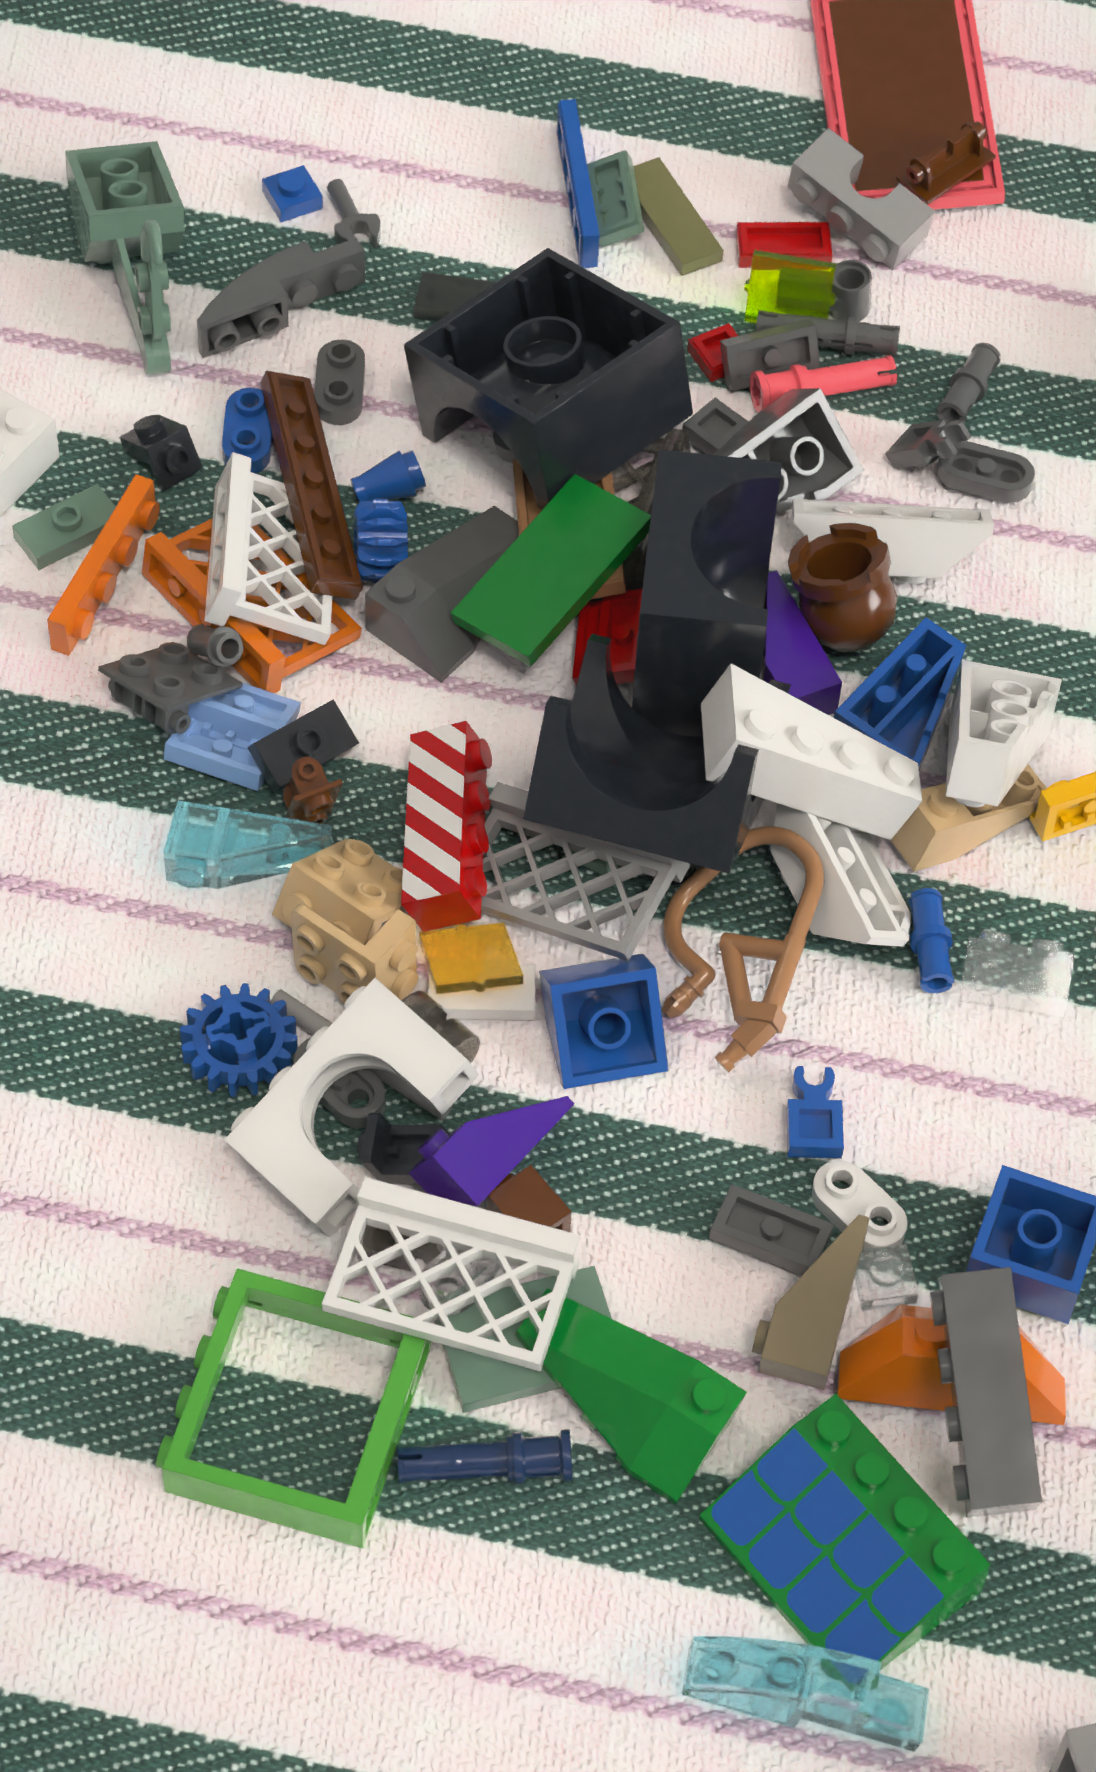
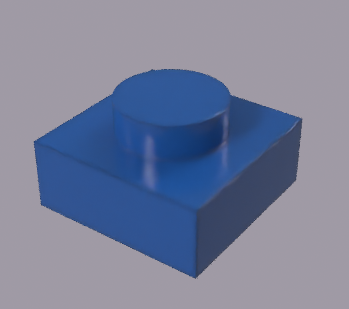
M304 165L262 178V192L281 223L323 209V195Z

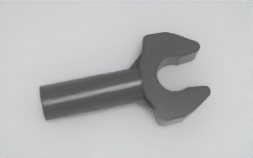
M342 179L330 181L327 185V190L342 221L334 225V240L337 245L354 239L355 234L361 233L368 237L373 248H378L381 239V221L378 214L359 213Z

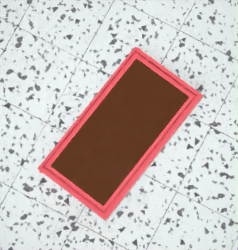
M810 0L827 128H830L864 155L859 177L852 185L859 194L868 198H881L888 195L900 183L896 180V176L910 167V161L913 158L923 156L939 144H945L947 139L960 131L965 123H975L978 121L983 124L987 131V137L983 139V145L994 153L996 158L929 203L928 206L935 210L1004 204L1005 190L972 0Z

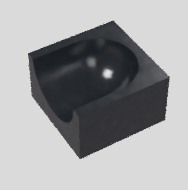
M546 248L403 344L423 436L436 443L472 417L477 416L499 435L515 455L533 489L537 507L541 510L544 509L574 474L596 484L693 415L680 322L549 248Z
M659 449L639 614L632 708L646 721L656 727L684 736H703L701 703L730 663L760 679L768 609H764L782 462Z

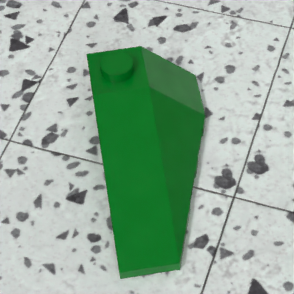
M547 1288L541 1297L553 1292V1290ZM565 1297L542 1365L543 1370L556 1386L563 1387L582 1410V1418L593 1431L597 1429L617 1453L615 1458L625 1471L675 1505L734 1419L747 1393L699 1360ZM547 1308L537 1313L542 1322ZM528 1317L520 1325L515 1335L527 1350L533 1351L538 1332Z

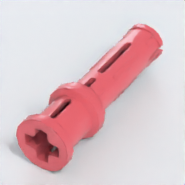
M888 355L883 358L811 370L800 364L791 365L788 371L764 374L761 370L753 371L750 375L751 400L756 412L759 413L790 389L821 388L824 396L883 386L891 387L897 383V374H889V372L877 373L896 369V364L893 357Z

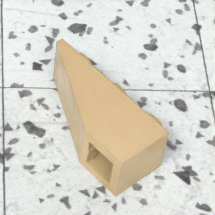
M1027 764L998 806L985 804L982 807H970L957 802L955 798L946 796V783L921 789V804L894 835L891 842L913 872L953 861L1029 817L1031 813L1036 812L1040 792L1045 790L1046 786L1030 765Z

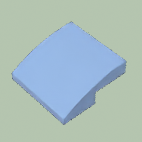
M243 683L241 688L189 704L190 726L184 733H175L169 737L165 743L164 760L259 791L266 779L250 754L248 747L295 721L300 712L301 702Z

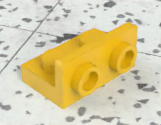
M1096 771L1071 780L1057 781L1040 792L1037 811L1031 813L1029 819L1042 842L1096 824Z

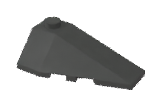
M821 388L790 389L756 414L714 454L782 462L776 513L791 509L792 498L808 500L829 498L865 471Z
M493 506L399 562L365 593L366 630L442 683L474 653L480 641L478 636L453 622L451 611L519 537L518 521L498 507Z

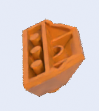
M900 1304L844 1348L839 1356L837 1395L845 1400L945 1411V1407L953 1406L951 1383L941 1384L937 1349L946 1348L944 1325L934 1326L931 1308ZM1019 1326L1031 1421L1064 1425L1066 1419L1065 1378Z

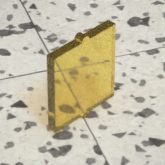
M504 922L468 927L459 924L456 928L419 932V943L436 994L469 990L484 992L486 988L523 984L524 975Z

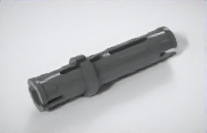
M759 310L756 332L810 319L816 324L818 347L844 350V354L854 355V351L897 356L900 334L899 325L858 322V317L850 316L848 320H834L822 317L780 314Z

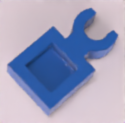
M796 1067L792 1090L797 1099H788L786 1108L787 1157L842 1159L844 1151L842 1100H828L832 1095L835 1082V1074L832 1067H825L823 1081L819 1085L807 1083L804 1079V1067Z

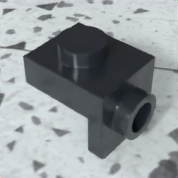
M159 414L139 419L133 425L134 429L119 437L127 455L149 464L155 481L160 488L168 489L202 468L187 426Z
M369 1113L366 1130L360 1134L358 1140L359 1159L376 1180L390 1184H418L408 1173L423 1158L417 1151L418 1148L440 1128L447 1134L449 1132L442 1124L391 1125L381 1113Z

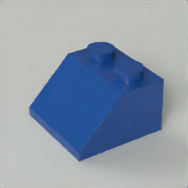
M644 954L632 955L629 961L613 958L539 971L546 1025L563 1089L669 1071L656 967Z

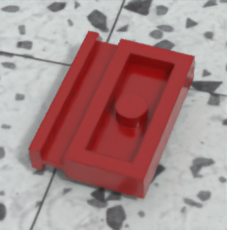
M642 589L626 591L627 593L602 597L601 600L597 601L589 600L579 612L572 679L576 685L587 641L592 633L612 638L610 648L611 666L616 683L634 682Z

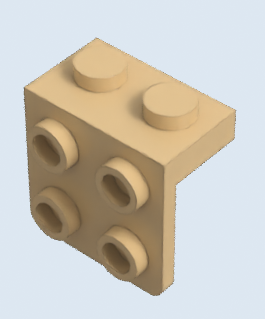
M344 839L292 863L272 915L292 928L291 912L297 905L301 904L363 945H366L379 931L381 924L389 920L398 909L402 912L406 911L401 905L403 869L394 867L375 854L373 848L367 843L355 839Z
M297 905L291 912L293 954L297 971L310 983H322L337 993L343 1004H345L348 997L356 989L362 986L367 987L374 978L380 981L401 1001L406 999L415 988L418 981L416 920L398 909L366 945H363L304 905Z

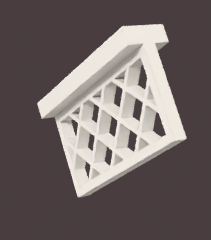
M233 452L215 486L204 621L224 627L231 615L325 645L331 634L332 596L310 593V590L295 576L305 572L296 530L288 532L276 519L279 516L286 515L294 524L285 485L282 482L250 472L251 458ZM253 492L268 496L275 505L266 508L255 497ZM261 523L273 538L263 541L251 527ZM283 548L294 559L295 563L286 566L273 551ZM259 557L272 572L261 575L248 560ZM281 581L294 596L284 600L271 585ZM257 591L269 606L263 607L245 601L246 594ZM304 606L315 618L316 623L301 619L294 609Z
M364 1177L357 1195V1210L322 1302L323 1311L541 1371L571 1279H575L581 1261L580 1235ZM366 1225L389 1231L396 1244L368 1258L360 1241ZM402 1235L409 1236L410 1238L404 1240ZM428 1242L442 1245L450 1259L422 1272L411 1251ZM455 1249L464 1252L458 1255ZM357 1254V1256L360 1259V1262L352 1265L354 1257ZM403 1255L414 1277L386 1290L375 1268ZM481 1257L496 1260L504 1274L476 1287L465 1265ZM509 1264H512V1265H515V1266H519V1267H517V1268H515V1269L512 1270V1268L510 1267ZM457 1270L468 1292L440 1305L429 1283ZM366 1272L378 1292L377 1295L361 1303L340 1298L345 1283ZM535 1272L557 1277L553 1292L533 1302L529 1300L519 1280ZM511 1285L523 1307L495 1320L483 1298ZM421 1287L432 1309L415 1318L400 1315L393 1300ZM475 1302L487 1324L470 1333L454 1330L447 1315ZM385 1305L388 1311L378 1308ZM547 1308L542 1322L537 1313ZM529 1317L538 1332L533 1351L509 1345L502 1330ZM439 1320L442 1326L432 1323ZM491 1335H494L496 1341L486 1338Z

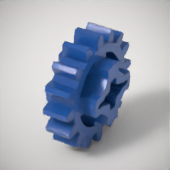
M248 983L242 984L239 994H231L230 989L226 985L220 986V998L214 1000L211 996L204 993L201 995L202 1011L195 1008H188L186 1011L188 1025L180 1027L181 1044H183L181 1046L182 1059L184 1063L191 1064V1074L194 1080L201 1079L207 1075L209 1091L214 1092L221 1084L228 1085L230 1097H236L240 1086H247L252 1095H257L259 1089L258 1082L265 1080L270 1084L278 1074L277 1069L282 1070L289 1066L292 1067L291 1054H295L298 1048V1037L295 1035L297 1034L295 1016H287V1004L284 1000L270 1004L269 989L264 988L257 996L250 995Z

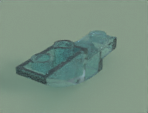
M694 1636L690 1641L681 1695L795 1728L801 1719H805L915 1752L923 1742L929 1688L880 1674L881 1662L841 1651L770 1639Z

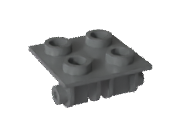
M175 642L163 643L159 648L139 654L125 655L120 660L98 666L99 672L111 678L108 683V689L111 691V696L114 700L131 708L146 720L154 721L156 725L163 728L169 734L184 733L189 728L191 718L188 715L189 704L241 688L243 684L224 672L221 667L192 654L188 647Z

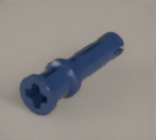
M570 1429L561 1430L558 1436L523 1437L521 1432H512V1435H507V1441L397 1446L399 1484L411 1481L509 1476V1482H515V1485L524 1484L526 1478L561 1476L564 1482H572Z

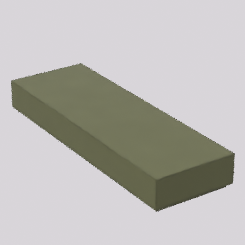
M660 157L634 165L642 219L681 276L722 262L723 248Z

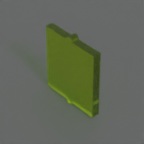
M754 250L750 279H747L744 285V290L748 292L744 321L757 323L759 310L828 319L830 306L834 305L836 295L832 293L836 263Z

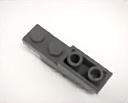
M354 238L313 253L308 243L303 241L268 257L242 273L208 304L197 319L198 347L202 358L231 350L235 346L262 336L272 335L278 330L289 327V310L307 306L313 301L340 291L350 290L354 286L365 283V250L358 239Z

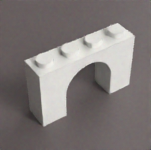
M376 978L367 987H359L348 997L341 1015L330 1026L319 1029L311 1037L306 1046L307 1051L292 1067L289 1066L282 1069L273 1078L269 1085V1092L255 1107L245 1109L235 1119L231 1127L232 1132L224 1139L329 1237L357 1209L359 1188L322 1154L316 1142L314 1117L318 1103L325 1091L336 1080L350 1072L360 1069H381L400 1077L443 1115L480 1075L467 1058Z

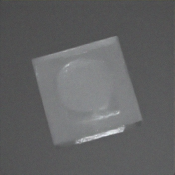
M907 1244L862 1250L855 1275V1283L862 1311L893 1307L900 1304H915L917 1302L919 1292Z

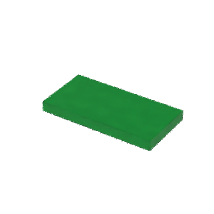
M574 474L451 611L453 622L531 667L648 535L651 515Z

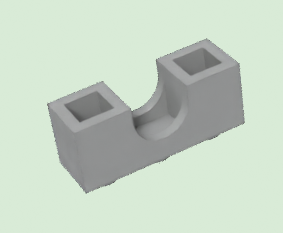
M828 128L793 162L787 187L799 202L806 206H812L826 217L829 224L836 231L847 234L859 243L870 258L883 262L890 269L894 270L929 235L935 210L900 183L888 195L881 198H868L859 194L852 185L858 180L864 155Z

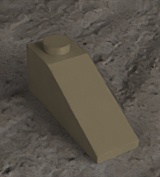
M858 1215L775 1304L771 1322L760 1319L752 1347L753 1353L761 1355L759 1373L825 1390L870 1217Z

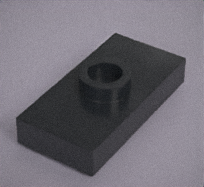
M333 699L250 745L248 750L270 788L275 792L289 784L292 766L298 759L311 757L323 765L359 744V741Z

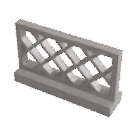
M497 782L488 798L493 809L485 822L489 850L483 856V872L493 870L497 886L487 889L486 896L482 897L481 912L629 961L672 880L681 883L690 864L524 820L529 791ZM501 828L519 833L521 843L494 854L492 843ZM552 844L563 847L566 855L565 858L538 868L533 852ZM527 856L532 871L504 882L499 866ZM595 859L608 862L611 872L583 883L577 867ZM571 870L577 886L548 897L543 881ZM642 873L655 877L647 891L628 898L623 881ZM537 884L542 898L541 901L522 909L512 906L509 895ZM616 884L622 901L593 912L588 896ZM582 899L587 913L586 916L567 924L557 921L553 910ZM627 914L630 924L621 941L602 936L598 925Z

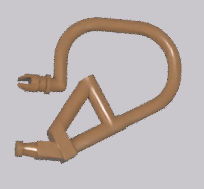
M764 826L750 829L738 854L740 855L744 851L759 845L771 844L785 847L802 862L805 869V885L784 941L728 932L723 933L720 938L719 948L733 1018L737 1024L741 1025L731 1035L733 1040L724 1052H719L714 1057L727 1072H730L735 1067L734 1064L746 1055L752 1057L776 1033L782 1034L787 1019L782 1008L823 890L824 870L817 851L799 834L782 827ZM700 866L677 889L666 908L663 921L666 945L674 958L693 974L691 977L687 975L683 979L684 982L665 998L662 1011L668 1018L682 1015L698 997L702 998L705 995L703 990L715 979V970L685 942L682 935V919L692 899L721 871ZM743 956L776 961L762 1002L752 1001Z

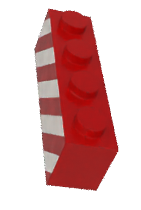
M467 721L410 734L401 905L416 920V924L423 932L481 919L482 897L487 894V881L483 872V856L489 850V840L485 829V811L490 809L491 804L488 799L490 794L486 786L487 769H490L492 766V755L487 741L483 738L480 739Z

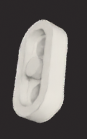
M842 1160L831 1161L819 1168L814 1177L812 1187V1200L816 1208L841 1232L858 1215L870 1217L862 1249L863 1252L873 1256H885L898 1250L904 1241L907 1229V1217L901 1206L861 1168L851 1162ZM836 1180L844 1181L850 1187L839 1189L832 1182ZM874 1217H882L886 1219L889 1224L885 1226H878L871 1221V1219Z

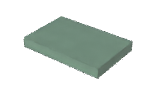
M595 1265L578 1269L575 1279H571L566 1297L612 1319ZM549 1276L521 1283V1286L529 1300L533 1302L541 1298L547 1288L550 1290L554 1289L557 1277ZM511 1286L504 1287L483 1298L495 1320L523 1307ZM475 1302L447 1315L454 1330L470 1333L487 1324ZM439 1320L435 1321L436 1325L442 1326ZM524 1320L502 1330L509 1345L526 1349L515 1335ZM491 1335L486 1338L496 1341L494 1335ZM442 1344L463 1413L563 1388L556 1386L543 1368H541V1371Z

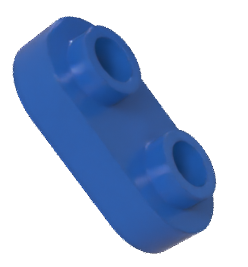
M243 388L231 394L226 402L222 436L223 461L226 465L233 452L251 458L250 472L258 473L265 469L271 460L273 435L262 390L258 388Z

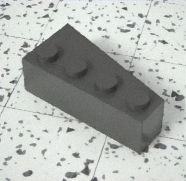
M1011 1267L943 1274L939 1280L940 1290L930 1291V1302L934 1326L944 1325L946 1348L937 1349L941 1384L951 1383L953 1406L945 1407V1419L949 1442H958L960 1465L952 1466L956 1501L965 1502L966 1518L1036 1510L1042 1503Z

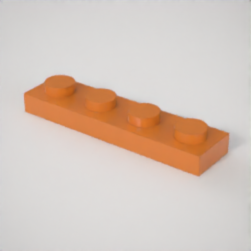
M137 474L134 476L47 619L51 650L70 656L79 639L85 640L90 634L94 623V614L102 602L107 603L111 599L116 587L117 576L123 566L129 567L132 564L138 550V541L144 531L152 530L157 522L160 505L155 500L154 480Z

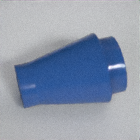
M398 450L363 474L350 479L358 503L360 501H372V499L394 500L417 496V490L426 487L424 476L413 450L401 454L400 450Z

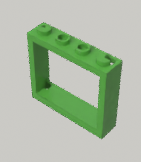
M237 1268L230 1288L221 1286L213 1308V1319H217L212 1335H203L199 1342L194 1360V1368L199 1370L193 1386L185 1384L180 1392L175 1411V1417L179 1418L180 1421L174 1437L166 1435L158 1452L156 1467L162 1469L164 1490L169 1494L363 1549L431 1350V1341L325 1312L322 1308L325 1292ZM246 1306L399 1348L346 1503L190 1460ZM399 1313L400 1315H403V1316L415 1318V1317H412V1316H408V1315Z

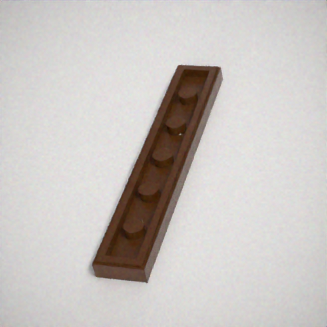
M266 371L260 381L310 593L357 600L363 586L311 380L307 377Z

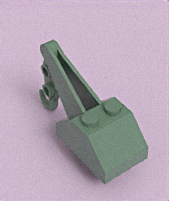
M158 141L65 151L67 182L77 241L84 261L112 262L140 348L145 374L170 373L171 358L167 332H171V318L168 304L164 303L163 290L169 289V276L166 262L163 260V254L177 252L185 232L184 206ZM141 256L143 263L135 264V283L129 257ZM138 292H145V306L141 305Z

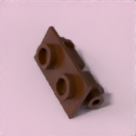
M978 121L975 123H965L960 131L947 139L945 144H939L923 156L913 158L910 161V167L897 175L896 180L928 205L996 158V155L983 145V139L987 137L985 127Z
M302 757L292 766L289 784L286 785L283 791V801L288 810L282 824L283 832L297 826L300 831L316 828L329 819L327 815L332 812L343 782L341 779L329 783L321 764L314 758Z

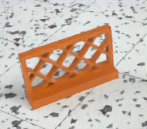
M213 518L171 539H168L162 532L145 539L142 575L193 627L198 624L209 625L215 629L222 627L204 621L209 559L208 562L190 560L182 553L189 548L210 551ZM258 525L251 527L263 541L271 539ZM281 548L273 551L286 566L295 563ZM258 571L261 575L269 573L264 571ZM303 572L295 575L310 590L306 573ZM281 581L271 585L279 595L281 589L288 590ZM246 594L245 601L263 607L269 606L262 597ZM333 599L331 623L339 631L330 634L325 645L231 615L224 627L236 630L243 642L242 656L232 666L252 686L272 693L280 691L282 678L360 639L362 628ZM304 606L294 609L300 618H306L310 622L315 620ZM274 639L303 645L302 650L286 657L272 642Z

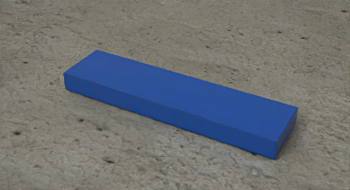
M576 99L560 100L557 106L556 134L578 263L583 268L598 267L600 235Z

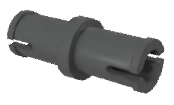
M983 342L977 343L972 348L971 354L964 366L958 368L953 373L949 383L950 389L937 407V410H939L937 416L940 420L944 419L947 424L956 420H961L964 423L974 403L980 401L985 396L988 390L987 381L1001 360L999 359L1001 356L1000 352L993 345Z

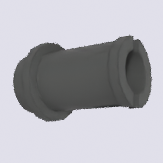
M198 624L188 633L187 646L190 652L197 656L207 657L216 666L229 667L235 664L242 656L243 642L241 636L230 627H218L215 629L209 625Z

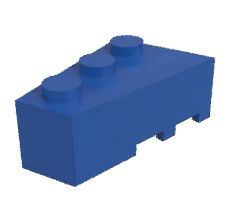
M926 617L837 708L833 718L917 762L920 771L955 683L967 645Z

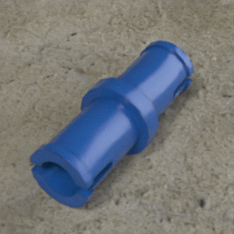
M923 888L913 892L910 895L911 898L908 899L914 929L910 934V946L912 951L917 954L921 989L928 993H942L951 989L952 983H954L949 949L953 943L952 933L945 926L941 893L936 889Z

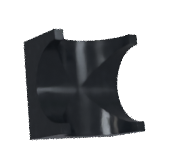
M592 633L587 641L572 702L571 700L550 696L546 702L523 819L729 874L764 801V798L751 795L759 749L738 744L727 770L714 781L706 780L703 736L695 737L674 734L656 727L641 717L623 697L615 681L610 654L612 638ZM771 679L769 684L789 694L791 684Z

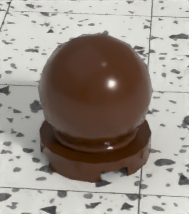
M858 523L829 525L830 534L820 536L809 542L808 535H806L790 551L788 566L794 587L799 591L798 607L821 645L840 653L867 650L887 634L895 619L898 595L888 575L891 565L888 545L877 537L876 529Z

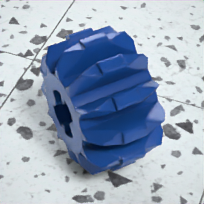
M388 499L360 501L355 509L353 548L361 581H373V584H376L399 562L408 558L407 513L400 501H388Z

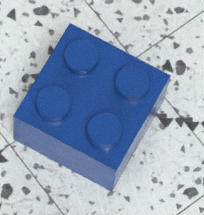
M1002 1165L966 1272L1011 1267L1016 1307L1069 1324L1096 1242V1196Z

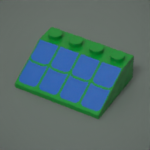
M837 1394L833 1395L788 1429L699 1516L700 1522L850 1694L982 1592L991 1565Z

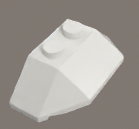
M792 498L793 522L805 536L808 535L810 541L830 534L829 525L837 523H858L876 529L877 537L888 545L891 559L888 575L896 576L898 580L906 583H922L926 581V578H940L993 534L994 528L990 509Z
M777 803L774 826L792 830L803 837L815 848L823 865L824 885L810 925L812 934L862 944L903 947L909 941L908 931L911 913L870 834ZM771 845V853L781 871V877L789 887L798 905L805 885L804 866L800 859L790 850L782 846Z

